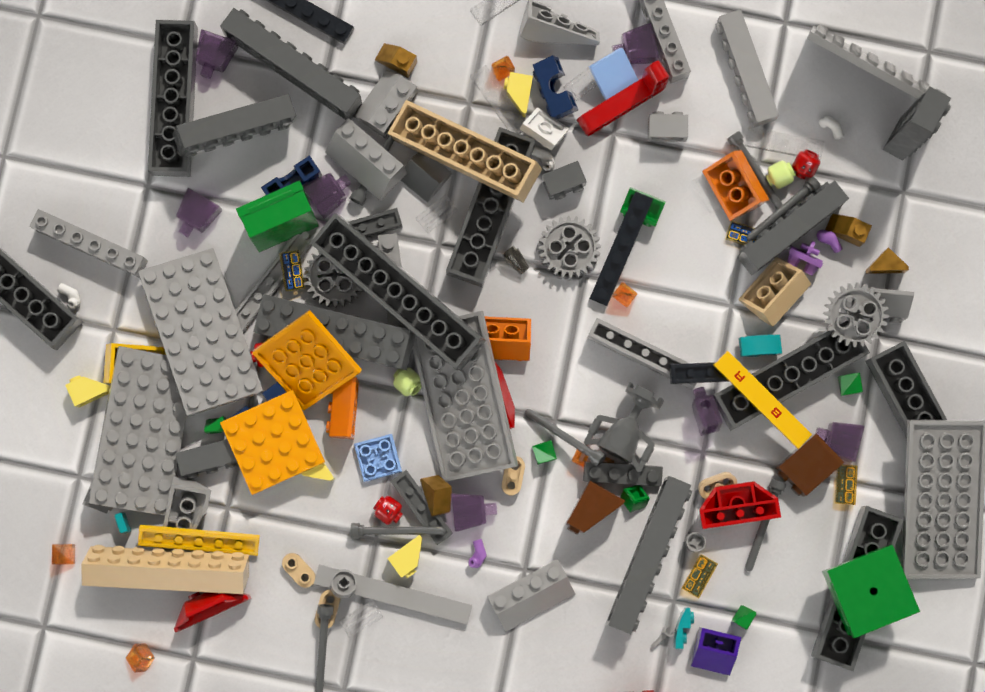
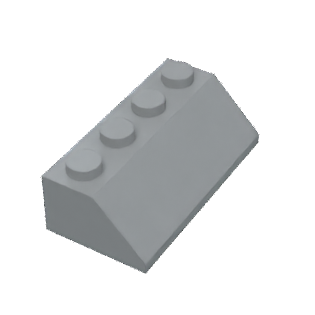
M349 118L334 132L325 151L331 159L380 201L407 174L402 163Z
M556 559L487 597L505 632L574 596L575 592L559 560Z

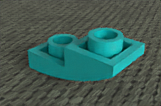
M757 335L739 338L741 357L782 354L780 335Z
M688 607L682 610L676 624L673 645L675 649H684V644H687V634L683 632V628H691V624H694V612H691Z

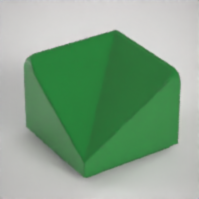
M860 373L838 376L841 396L863 392Z
M226 417L207 419L204 432L207 434L224 433L220 422L226 420Z
M551 440L532 446L537 465L557 459Z
M640 485L623 489L620 498L625 500L624 505L630 513L645 508L650 499Z
M741 605L734 615L732 622L747 630L757 612Z

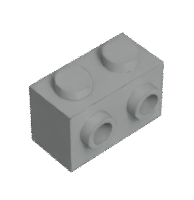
M661 111L649 114L648 141H687L688 115H683V112L664 114Z

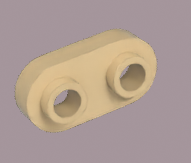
M516 456L519 465L517 470L512 468L504 469L502 490L510 496L516 495L522 486L525 463L518 456ZM509 482H513L515 484L514 489L511 490L508 488L507 485Z
M723 472L702 480L698 485V492L702 498L707 499L714 487L737 484V479L730 472ZM728 479V483L723 484V480ZM709 485L710 489L705 491V487Z
M289 553L283 558L282 566L284 570L299 586L307 588L314 584L315 572L298 554ZM291 559H294L296 562L293 567H290L288 564ZM303 574H307L309 576L308 581L305 582L302 580Z
M326 590L321 594L319 604L334 606L333 615H331L328 622V628H330L335 622L340 598L333 595L331 590ZM328 596L334 597L333 603L327 602ZM316 611L315 624L320 628L321 618H319V614Z

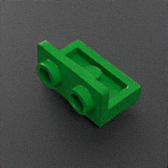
M630 187L620 212L625 217L634 193L637 191L653 198L643 225L656 227L666 201Z

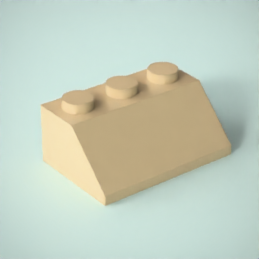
M776 257L743 293L739 301L760 320L774 327L808 289L811 283L802 270Z

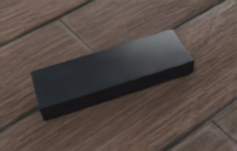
M715 362L669 365L670 384L729 381L713 366Z

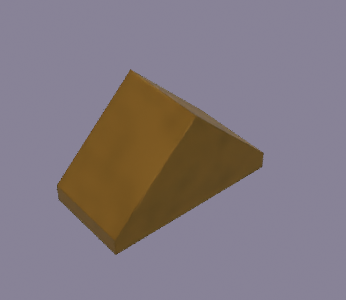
M888 247L866 269V274L905 273L909 270V266Z
M439 475L421 478L420 482L431 516L449 513L451 510L452 486Z

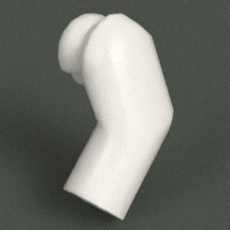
M827 115L819 120L822 128L829 127L832 130L835 140L844 138L840 123L836 119Z
M536 146L532 155L541 159L545 171L553 170L555 162L552 153Z
M61 283L57 292L67 296L69 308H78L81 303L78 291Z

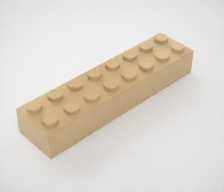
M408 100L403 104L388 131L389 136L396 142L524 203L542 170L537 161Z
M95 545L89 548L81 563L82 586L243 594L249 578V554L241 552L230 554L221 551L211 553L202 550L192 552L182 549L164 550L162 548L144 549L142 547L124 548L123 546L104 547L103 545Z

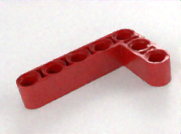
M655 61L645 68L640 80L587 111L576 121L585 135L590 136L662 92L666 88L670 76L660 61Z

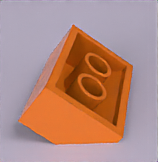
M742 150L729 153L702 171L730 221L769 201L767 194Z
M484 316L494 359L530 361L531 319Z
M353 377L330 393L333 394L332 402L328 404V413L331 414V420L327 421L326 433H329L330 438L354 440L359 380L357 377Z

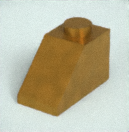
M384 43L375 61L409 78L417 64V55L400 46Z
M833 213L825 230L831 231L838 238L860 247L865 243L872 225L854 217Z

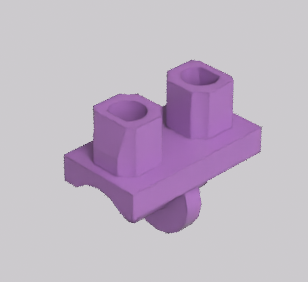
M811 241L809 245L802 242L800 248L806 250V252L791 245L787 263L797 267L800 259L806 261L807 263L803 271L813 276L818 268L821 269L823 265L822 260L810 255L812 253L818 256L820 252L814 248L816 242Z

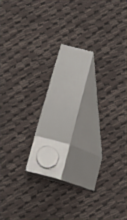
M528 0L520 26V36L525 40L538 43L599 45V32L580 22H571L567 18L568 16L563 13L561 16L555 14L548 5Z
M174 477L163 527L196 529L208 509L211 490L194 480ZM162 548L164 550H175L170 548Z

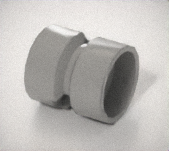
M344 569L337 571L332 576L330 586L333 595L340 599H346L354 594L357 586V578L354 573Z

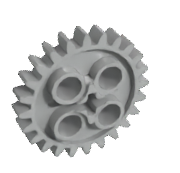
M570 216L567 217L566 221L560 217L559 223L555 220L552 221L553 227L546 226L548 232L542 231L541 234L545 239H539V242L544 244L538 247V250L543 251L539 257L545 258L542 263L543 265L549 264L548 271L555 269V276L561 272V278L568 274L569 279H571L575 273L577 278H579L581 271L586 275V268L593 269L591 262H598L594 256H600V252L596 251V249L601 248L600 244H596L600 237H594L597 230L590 231L592 224L585 226V219L579 223L577 216L574 221H571ZM572 230L574 237H565L564 231ZM578 235H582L574 244L573 251L569 249L561 260H558L557 257L566 250V244L571 245ZM586 243L589 249L581 251L578 248V244ZM559 244L561 250L554 252L551 250V245ZM573 257L575 264H566L565 258Z
M318 251V256L313 253L311 254L314 260H307L310 267H304L308 274L303 275V278L309 280L304 285L306 287L311 286L307 292L309 294L314 292L312 296L314 300L319 297V304L326 301V306L329 307L332 302L334 307L337 308L339 302H341L343 307L346 300L352 303V296L358 299L356 292H363V289L350 277H342L346 274L321 252ZM325 262L329 263V270H320L321 264ZM334 272H337L339 275L336 280H333L332 277L318 278V275L333 276ZM343 281L350 282V287L347 290L340 289V284ZM323 282L331 284L328 290L320 288Z
M848 283L847 289L840 286V293L833 291L836 296L835 298L828 297L831 304L824 305L829 309V311L823 312L824 315L828 316L824 323H830L826 329L828 331L834 330L831 336L836 337L838 335L837 341L839 343L845 339L844 345L846 346L852 341L853 347L857 346V342L863 347L865 340L871 344V337L879 339L878 331L884 333L880 327L881 325H888L883 321V318L889 317V315L884 314V311L889 308L882 306L886 301L885 299H878L881 293L873 294L875 288L871 287L867 291V284L860 288V284L856 283L853 288ZM852 297L854 304L852 307L847 308L845 301L847 298ZM871 303L873 310L867 314L864 312V307L866 304ZM842 308L854 313L857 312L861 315L873 318V320L868 321L859 317H856L854 320L853 316L839 312V309ZM846 316L848 323L842 327L839 325V319ZM861 322H865L867 325L864 332L858 331V325Z

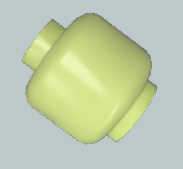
M781 160L768 167L766 178L770 186L774 185L777 189H781L794 181L793 177L796 175L791 164Z
M408 367L407 371L398 369L395 372L393 385L404 396H414L421 390L419 374L412 368Z

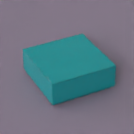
M120 512L115 514L114 517L119 532L123 534L131 532L126 513Z

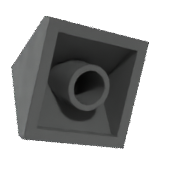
M418 152L406 164L405 170L407 174L400 181L428 203L452 173L441 163Z

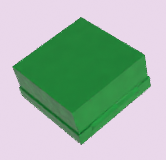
M300 181L236 208L250 240L259 253L298 234L301 235L305 231L319 227Z
M893 545L884 546L822 571L846 632L852 638L859 637L920 612Z

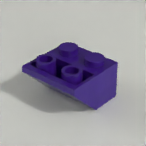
M699 627L691 666L730 676L738 656L741 637Z

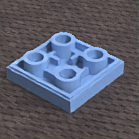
M623 48L615 50L589 66L605 100L638 81Z
M392 434L354 444L364 482L402 472Z

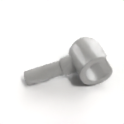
M670 625L663 627L662 634L651 646L655 649L667 637L674 636L676 630L669 635L666 629Z

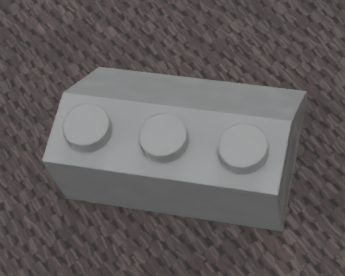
M386 70L354 114V118L385 138L405 101L411 102L418 93L417 86L403 76Z
M875 288L873 294L881 293L878 299H885L886 301L882 306L889 308L884 311V314L889 315V317L883 319H889L890 323H902V321L908 318L914 292ZM849 297L846 299V307H852L854 299ZM871 303L866 304L864 312L867 314L872 312L873 305ZM846 310V314L853 316L854 319L856 317L862 319L863 317H868Z

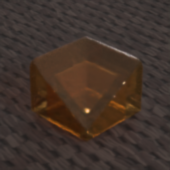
M505 56L492 63L491 71L496 80L501 81L510 76V72L515 73V67L510 58Z
M623 282L615 290L612 297L625 307H628L637 296V292Z
M52 544V565L75 564V544Z
M145 643L134 644L126 656V660L134 673L147 671L155 659Z

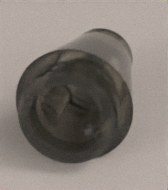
M514 245L502 255L504 261L520 274H523L529 268L519 248L516 249Z

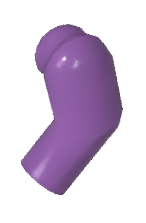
M819 230L817 232V239L822 243L830 245L834 253H838L843 249L835 233L827 230Z
M482 539L473 541L475 553L468 561L471 568L480 567L487 557Z

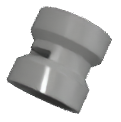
M692 532L685 537L684 545L691 552H699L704 549L706 539L703 534Z

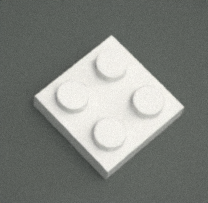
M537 108L524 121L520 130L552 151L566 135L569 128L553 117H550L549 114L540 108Z

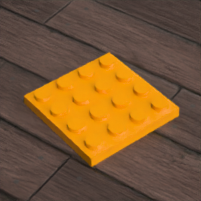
M310 310L252 352L286 392L294 390L303 411L358 375L362 370Z
M294 390L220 422L252 495L325 463Z

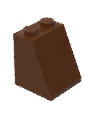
M816 433L811 435L799 449L796 448L776 469L779 471L777 473L784 482L788 481L792 485V491L796 495L804 497L836 471L844 461Z
M589 481L565 522L568 525L567 529L576 535L579 532L585 533L623 505L625 500Z

